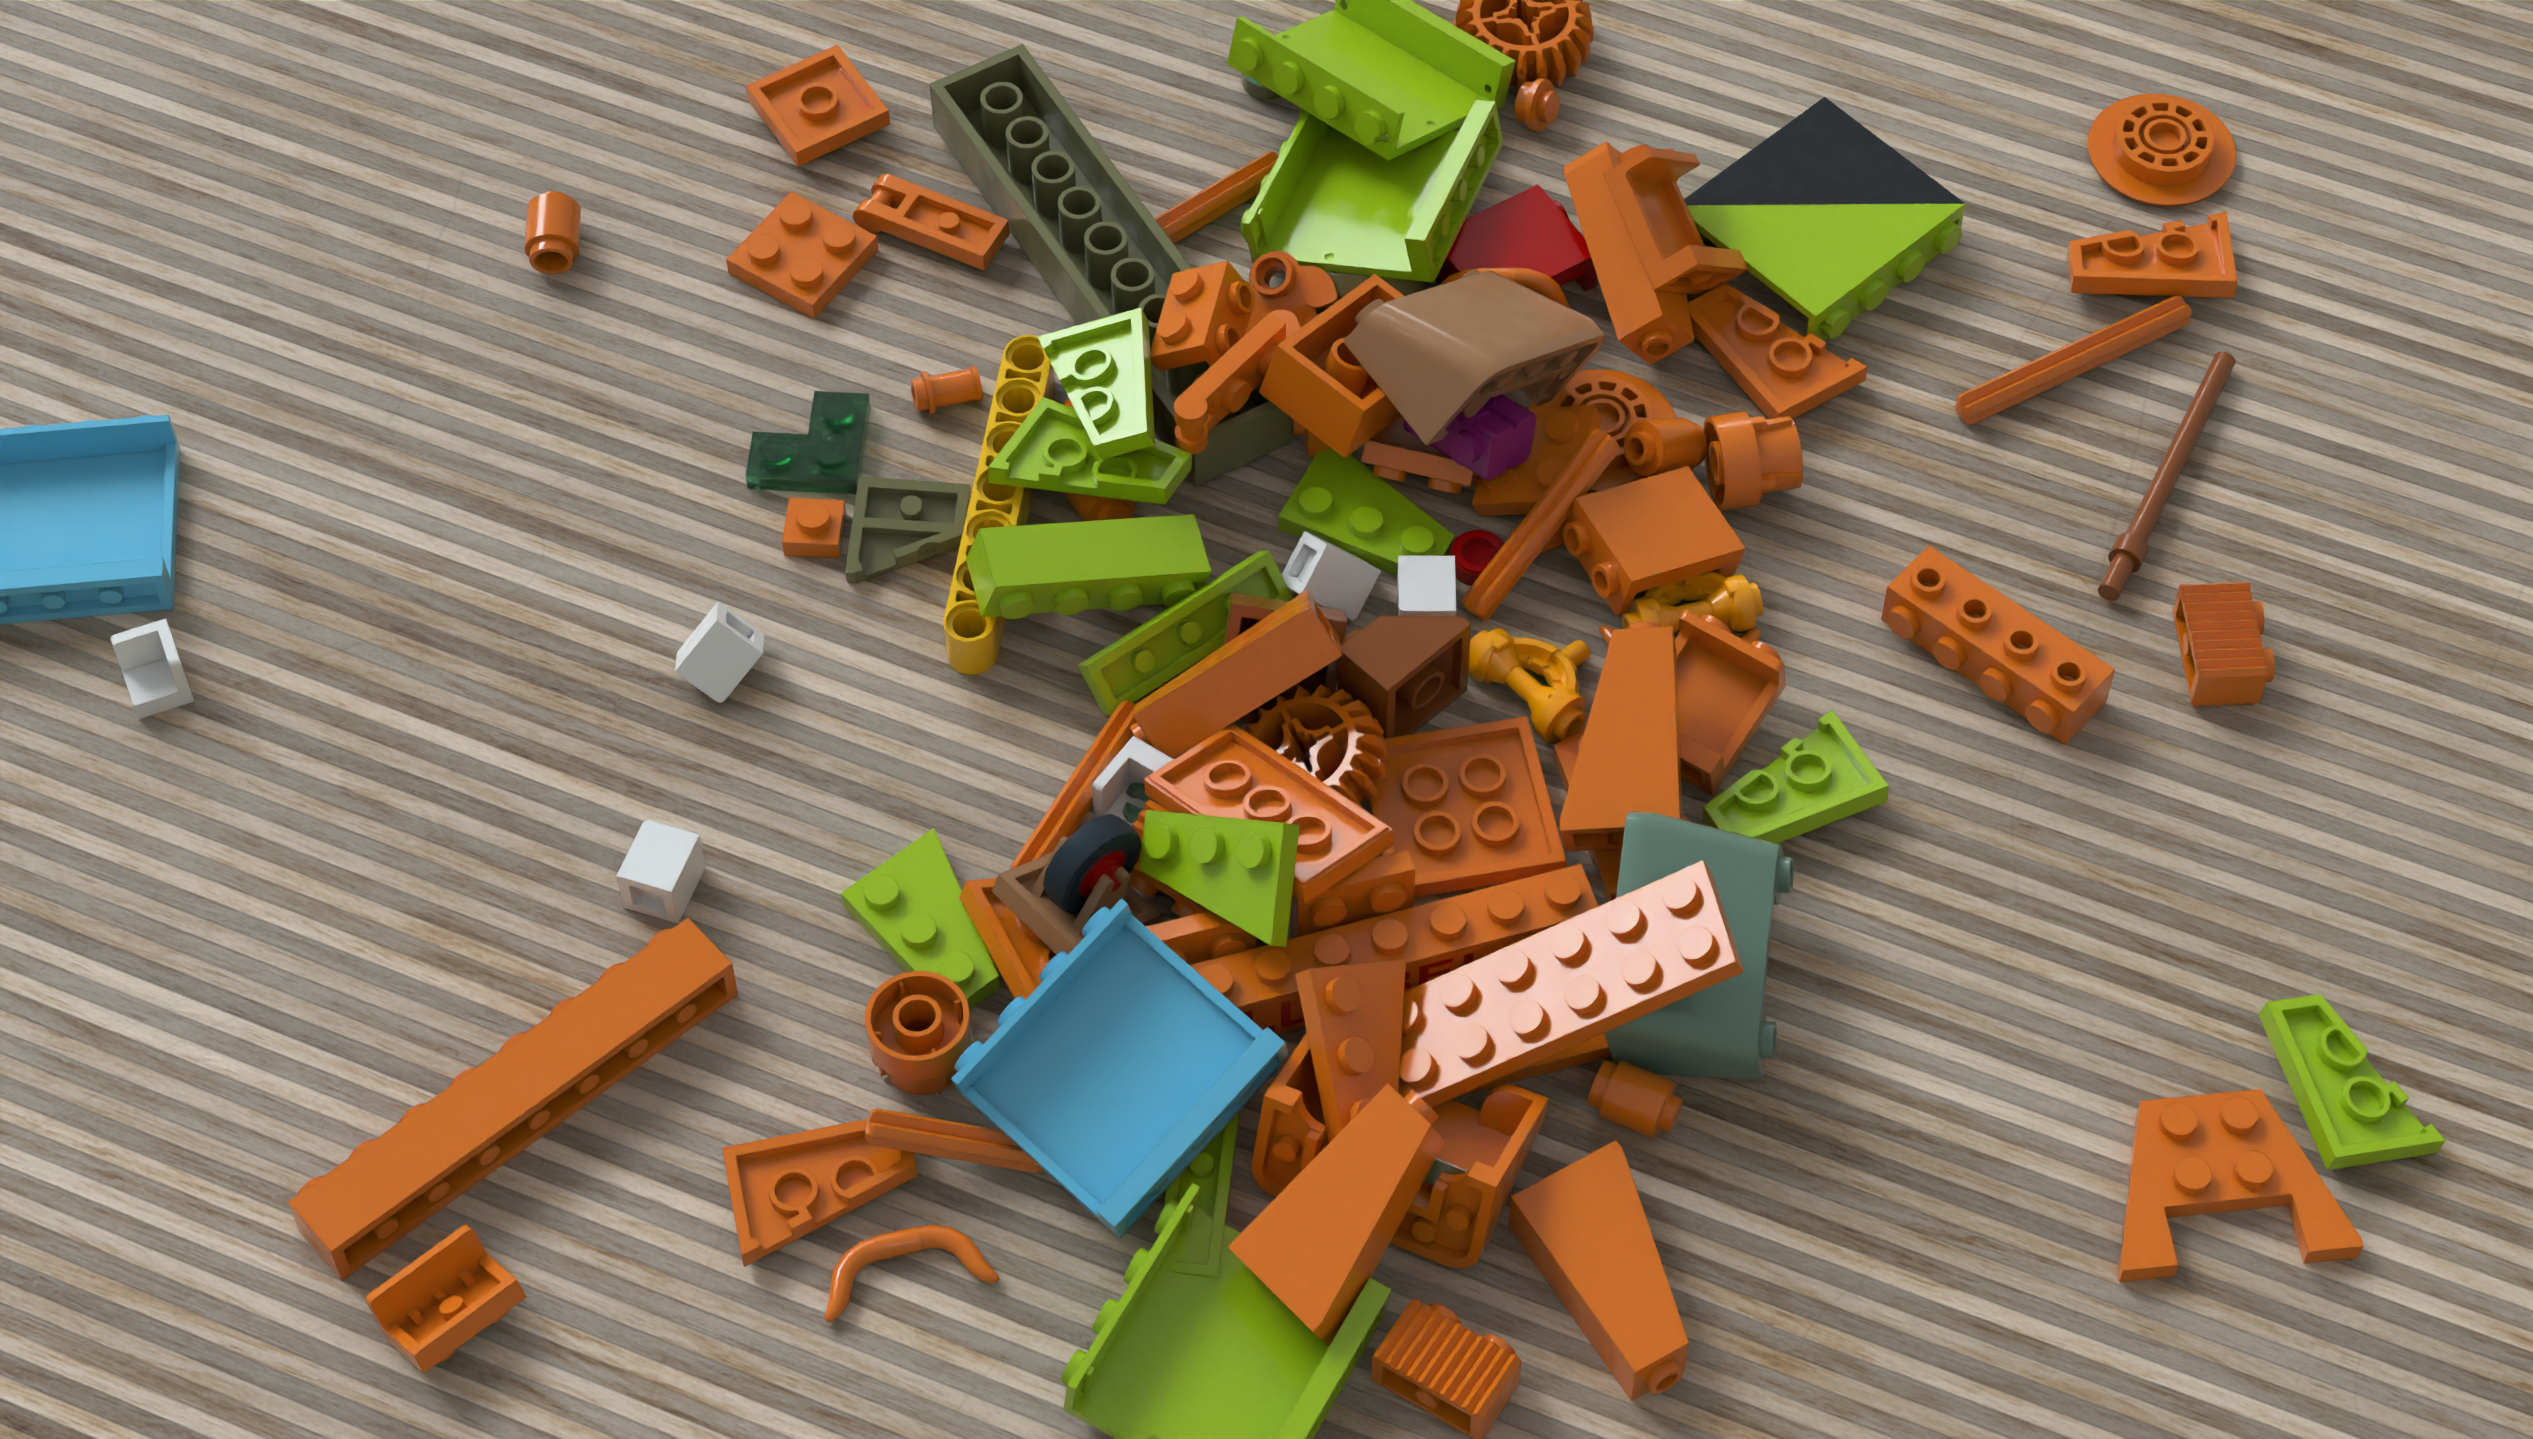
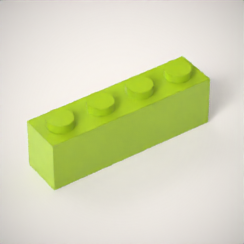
M1195 514L979 528L966 558L981 618L1003 616L1006 619H1019L1029 614L1057 612L1061 615H1073L1083 610L1111 608L1114 611H1127L1137 606L1158 604L1170 607L1204 586L1212 572Z

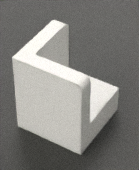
M1304 531L1282 576L1287 586L1293 591L1301 594L1308 590L1316 603L1324 607L1344 610L1346 617L1354 620L1358 617L1381 571L1359 557Z
M1398 556L1397 608L1399 616L1456 617L1455 556Z
M718 601L678 650L675 673L716 702L722 703L763 654L764 633Z
M166 618L111 636L110 639L138 720L195 702Z
M1133 736L1092 785L1094 817L1113 814L1132 826L1138 820L1139 813L1144 810L1145 803L1148 800L1154 801L1145 794L1144 778L1174 759Z
M651 820L644 821L616 876L623 907L679 924L705 869L700 835Z

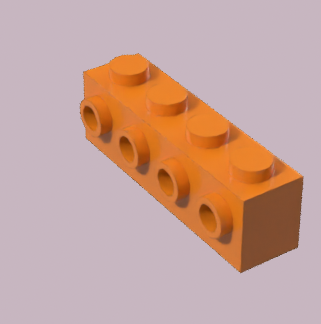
M1928 545L1887 586L1881 620L1888 624L1896 635L1904 639H1910L1932 654L1943 667L1957 671L1978 685L1989 698L1997 702H2003L2025 717L2036 730L2050 734L2066 745L2107 702L2115 672L2113 667Z

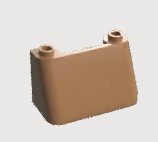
M1472 270L1459 280L1403 296L1386 303L1382 299L1374 300L1357 314L1355 321L1358 325L1343 342L1423 443L1428 445L1442 440L1448 434L1445 428L1461 411L1467 418H1471L1477 414L1490 398L1524 387L1523 391L1535 406L1552 401L1602 346L1606 336L1591 318L1493 271L1479 273L1477 270Z

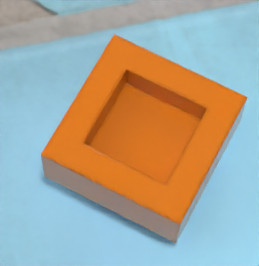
M789 497L782 539L784 556L840 558L846 520L845 500Z

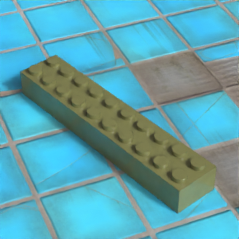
M1021 44L930 83L933 126L997 215L1009 220L1010 233L1077 325L1142 308L1149 321L1151 349L1172 274L1192 268L1026 47ZM1206 361L1159 371L1151 362L1154 430L1164 443L1176 447L1174 432L1177 424L1174 419V402L1210 368ZM1262 382L1250 393L1247 402L1240 410L1228 413L1208 432L1209 441L1205 450L1192 454V469L1187 476L1195 487L1292 442V418L1258 393Z

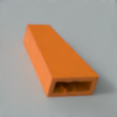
M1605 141L1564 166V176L1617 339L1651 366L1695 341L1687 294L1653 290L1602 174L1619 164L1618 157L1621 155L1617 149Z
M1305 590L1135 704L1132 716L1137 722L1130 726L1131 731L1136 738L1174 759L1341 657L1340 637L1309 591Z
M1637 622L1628 626L1627 629L1613 630L1560 817V833L1565 852L1622 849L1626 817L1630 811L1655 812L1683 819L1677 654L1673 626L1662 627L1655 622Z
M1387 1084L1228 1246L1328 1347L1368 1279L1371 1278L1445 1143L1432 1126L1439 1116L1413 1090L1403 1098L1393 1087Z
M1617 1140L1512 1195L1510 1198L1509 1228L1629 1399L1632 1401L1648 1391L1652 1394H1659L1676 1384L1685 1370L1689 1342L1624 1151Z

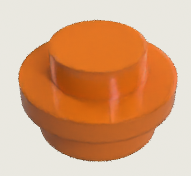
M1539 78L1534 82L1523 83L1517 93L1515 117L1519 123L1526 124L1527 128L1531 131H1543L1549 123L1554 122L1558 115L1560 98L1558 93L1555 92L1553 83L1550 80Z

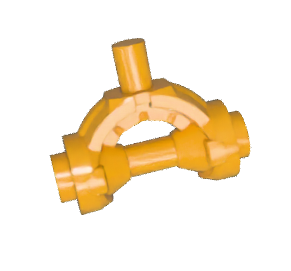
M1710 571L1648 589L1643 597L1633 599L1629 612L1622 614L1623 629H1627L1628 626L1637 622H1655L1662 627L1673 626L1675 635L1680 630L1679 618L1685 610H1688L1700 617L1703 614L1712 615L1724 622L1731 631L1744 632L1756 627V617L1763 614V601L1757 584L1755 582L1748 583L1742 574L1724 577ZM1682 599H1684V601H1697L1677 607L1673 606L1679 603Z
M1503 628L1480 631L1470 640L1468 675L1475 681L1485 682L1487 685L1493 682L1507 685L1525 700L1531 711L1530 721L1533 729L1546 743H1554L1560 739L1564 740L1578 732L1584 725L1586 715L1583 712L1586 701L1579 695L1580 689L1576 675L1577 666L1590 658V649L1585 642L1576 640L1559 650V648L1548 642L1512 637ZM1524 669L1545 677L1550 687L1542 686Z

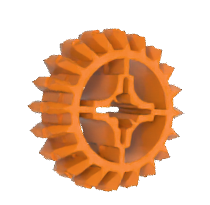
M1460 0L1456 19L1453 21V25L1516 61L1509 86H1515L1518 91L1523 83L1534 82L1539 78L1550 80L1553 85L1561 87L1565 76L1576 77L1580 64H1585L1594 35V26L1591 19L1592 13L1589 4L1583 2V0Z
M1320 684L1311 696L1307 689L1298 686L1293 699L1287 700L1279 694L1276 696V706L1268 711L1261 707L1257 708V716L1260 720L1256 724H1242L1243 730L1361 808L1360 802L1362 799H1378L1377 788L1374 782L1387 779L1386 768L1382 762L1389 758L1388 748L1383 741L1384 736L1382 734L1384 732L1377 719L1372 718L1373 715L1367 705L1361 703L1359 699L1354 701L1352 696L1343 689L1333 694L1329 688ZM1307 751H1309L1311 756L1309 760L1306 756ZM1310 763L1313 767V770L1311 772L1309 771L1308 767Z

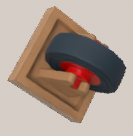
M1113 814L1098 816L1080 827L1069 838L1067 836L1062 837L1052 853L999 874L992 890L1056 955L1062 951L1069 954L1084 938L1082 930L1088 920L1103 907L1111 910L1121 898L1129 905L1131 914L1145 927L1157 924L1161 916L1129 885L1130 873L1139 859L1142 843L1136 830L1125 820Z

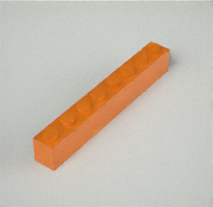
M688 917L672 929L668 928L658 932L644 949L624 963H617L609 967L596 983L575 998L570 997L561 1001L554 1007L547 1018L526 1033L521 1032L509 1038L499 1052L478 1067L469 1068L461 1072L452 1081L450 1087L426 1104L421 1103L409 1109L402 1116L398 1124L375 1140L371 1139L361 1143L352 1151L347 1160L326 1175L317 1176L305 1183L297 1195L288 1201L299 1232L340 1280L343 1281L736 997L738 990L732 963Z

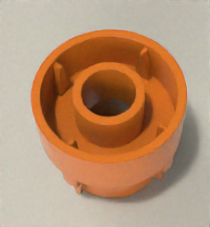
M1745 411L1706 417L1703 427L1708 443L1707 454L1704 459L1705 469L1713 501L1720 511L1757 506L1760 503V499L1764 497V493L1801 487L1803 480L1802 450L1796 425L1790 416L1765 419L1764 416L1749 417Z
M910 971L898 974L882 983L874 991L866 1006L865 1026L873 1064L879 1067L881 1077L887 1075L897 1088L907 1093L927 1095L937 1092L938 1095H942V1090L952 1083L951 1078L957 1073L954 1069L957 1060L970 1046L972 1040L969 1005L963 991L949 978L938 973Z

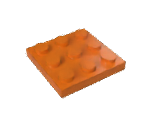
M1527 716L1383 739L1388 748L1389 756L1388 759L1382 762L1386 768L1387 779L1374 782L1377 788L1378 799H1366L1369 813L1393 828L1394 845L1381 853L1380 856L1409 850L1415 867L1414 898L1508 883L1566 867L1564 850Z

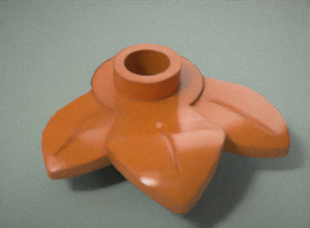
M1271 251L1261 255L1253 263L1249 273V285L1255 294V304L1246 333L1268 313L1275 310H1287L1295 314L1301 328L1318 315L1317 309L1325 308L1338 300L1337 289L1332 278L1319 267L1300 266L1297 260L1286 252ZM1277 272H1284V282L1279 287H1270L1271 277Z

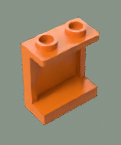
M1642 144L1623 152L1618 157L1619 164L1602 173L1653 290L1703 295L1749 270L1740 250L1707 247L1703 243L1677 184L1681 176L1700 165L1695 154L1677 152L1672 148H1652L1647 144Z
M1689 466L1576 497L1562 531L1568 551L1577 557L1591 578L1596 593L1605 599L1615 615L1627 613L1634 596L1639 592L1710 571L1724 577L1734 575L1746 549Z
M1685 610L1679 618L1680 631L1675 639L1681 779L1713 796L1786 687L1785 664L1781 661L1780 655L1770 646L1759 641H1752L1750 644L1731 634L1730 628L1718 618L1709 614H1703L1700 617Z

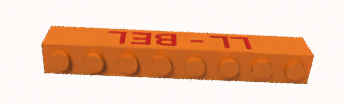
M1577 864L1287 940L1286 947L1265 945L1191 964L1190 966L1262 1030L1268 1027L1275 1034H1280L1306 1027L1295 976L1296 973L1310 968L1406 959L1405 990L1424 984L1596 908L1598 903L1582 864Z

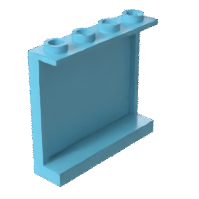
M141 415L135 418L99 421L84 420L76 423L27 425L24 427L0 429V624L174 609L180 446L169 415Z
M1122 898L1111 910L1103 907L1088 920L1082 930L1084 938L1069 954L1062 951L1048 962L1039 977L1042 983L1027 999L1019 996L1003 1010L997 1020V1024L1000 1027L984 1044L977 1041L963 1052L954 1066L957 1073L951 1078L960 1095L1119 1239L1133 1227L1289 1058L1286 1043L1268 1027L1262 1030L1137 920L1131 914L1129 905Z

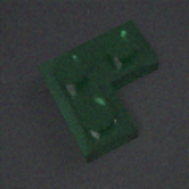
M814 391L808 434L753 432L745 475L747 488L755 490L856 494L858 479L862 472L871 410L869 394Z

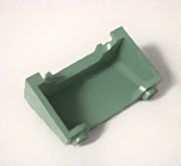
M1630 811L1627 814L1624 828L1616 898L1703 860L1712 871L1744 972L1605 1032L1613 1062L1618 1065L1621 1060H1624L1658 1075L1762 1080L1765 1058L1774 1059L1777 1045L1776 1022L1766 1021L1763 1005L1773 906L1780 903L1782 893L1792 892L1794 879L1793 858L1784 857L1780 844L1655 812Z

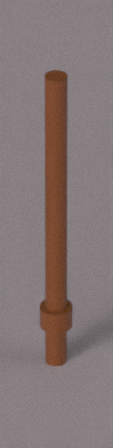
M2227 352L2215 354L2126 533L2120 534L2113 544L2108 555L2110 565L2098 587V593L2102 598L2109 601L2118 600L2130 574L2140 569L2149 551L2146 542L2236 363L2235 358Z

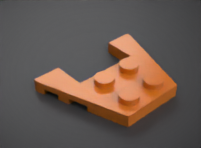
M2261 1089L2140 1101L2135 1120L2128 1179L2129 1189L2122 1228L2121 1255L2118 1261L2117 1276L2119 1282L2175 1277L2178 1261L2167 1218L2287 1206L2303 1264L2359 1258L2363 1249L2360 1235Z

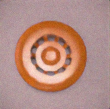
M2140 94L2121 99L2108 106L2096 117L2088 134L2087 146L2089 157L2094 169L2103 181L2118 193L2149 205L2184 206L2202 201L2223 187L2230 178L2236 163L2235 143L2225 124L2205 107L2191 100L2168 94Z
M1607 369L1578 371L1552 401L1539 406H1535L1531 402L1528 408L1595 405L1601 416L1599 429L1613 437L1619 444L1620 449L1589 489L1590 492L1615 487L1640 477L1629 467L1624 453L1625 437L1632 424L1640 420L1677 418L1665 396L1651 384L1636 376Z

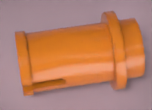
M976 366L929 376L927 371L920 372V378L910 380L911 394L916 411L926 410L928 415L935 414V408L971 401L978 402L983 399L981 380Z

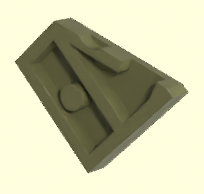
M859 476L845 569L847 583H858L960 547L972 493L970 484Z

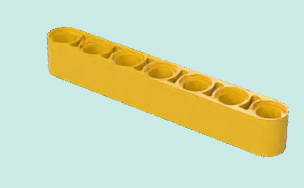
M1035 335L1016 337L1006 345L1003 351L945 609L944 633L947 660L952 668L966 675L981 674L988 671L995 664L1006 618L1003 616L981 618L966 562L967 555L979 528L1026 525L1034 488L988 483V466L1042 397L1051 400L1054 398V369Z

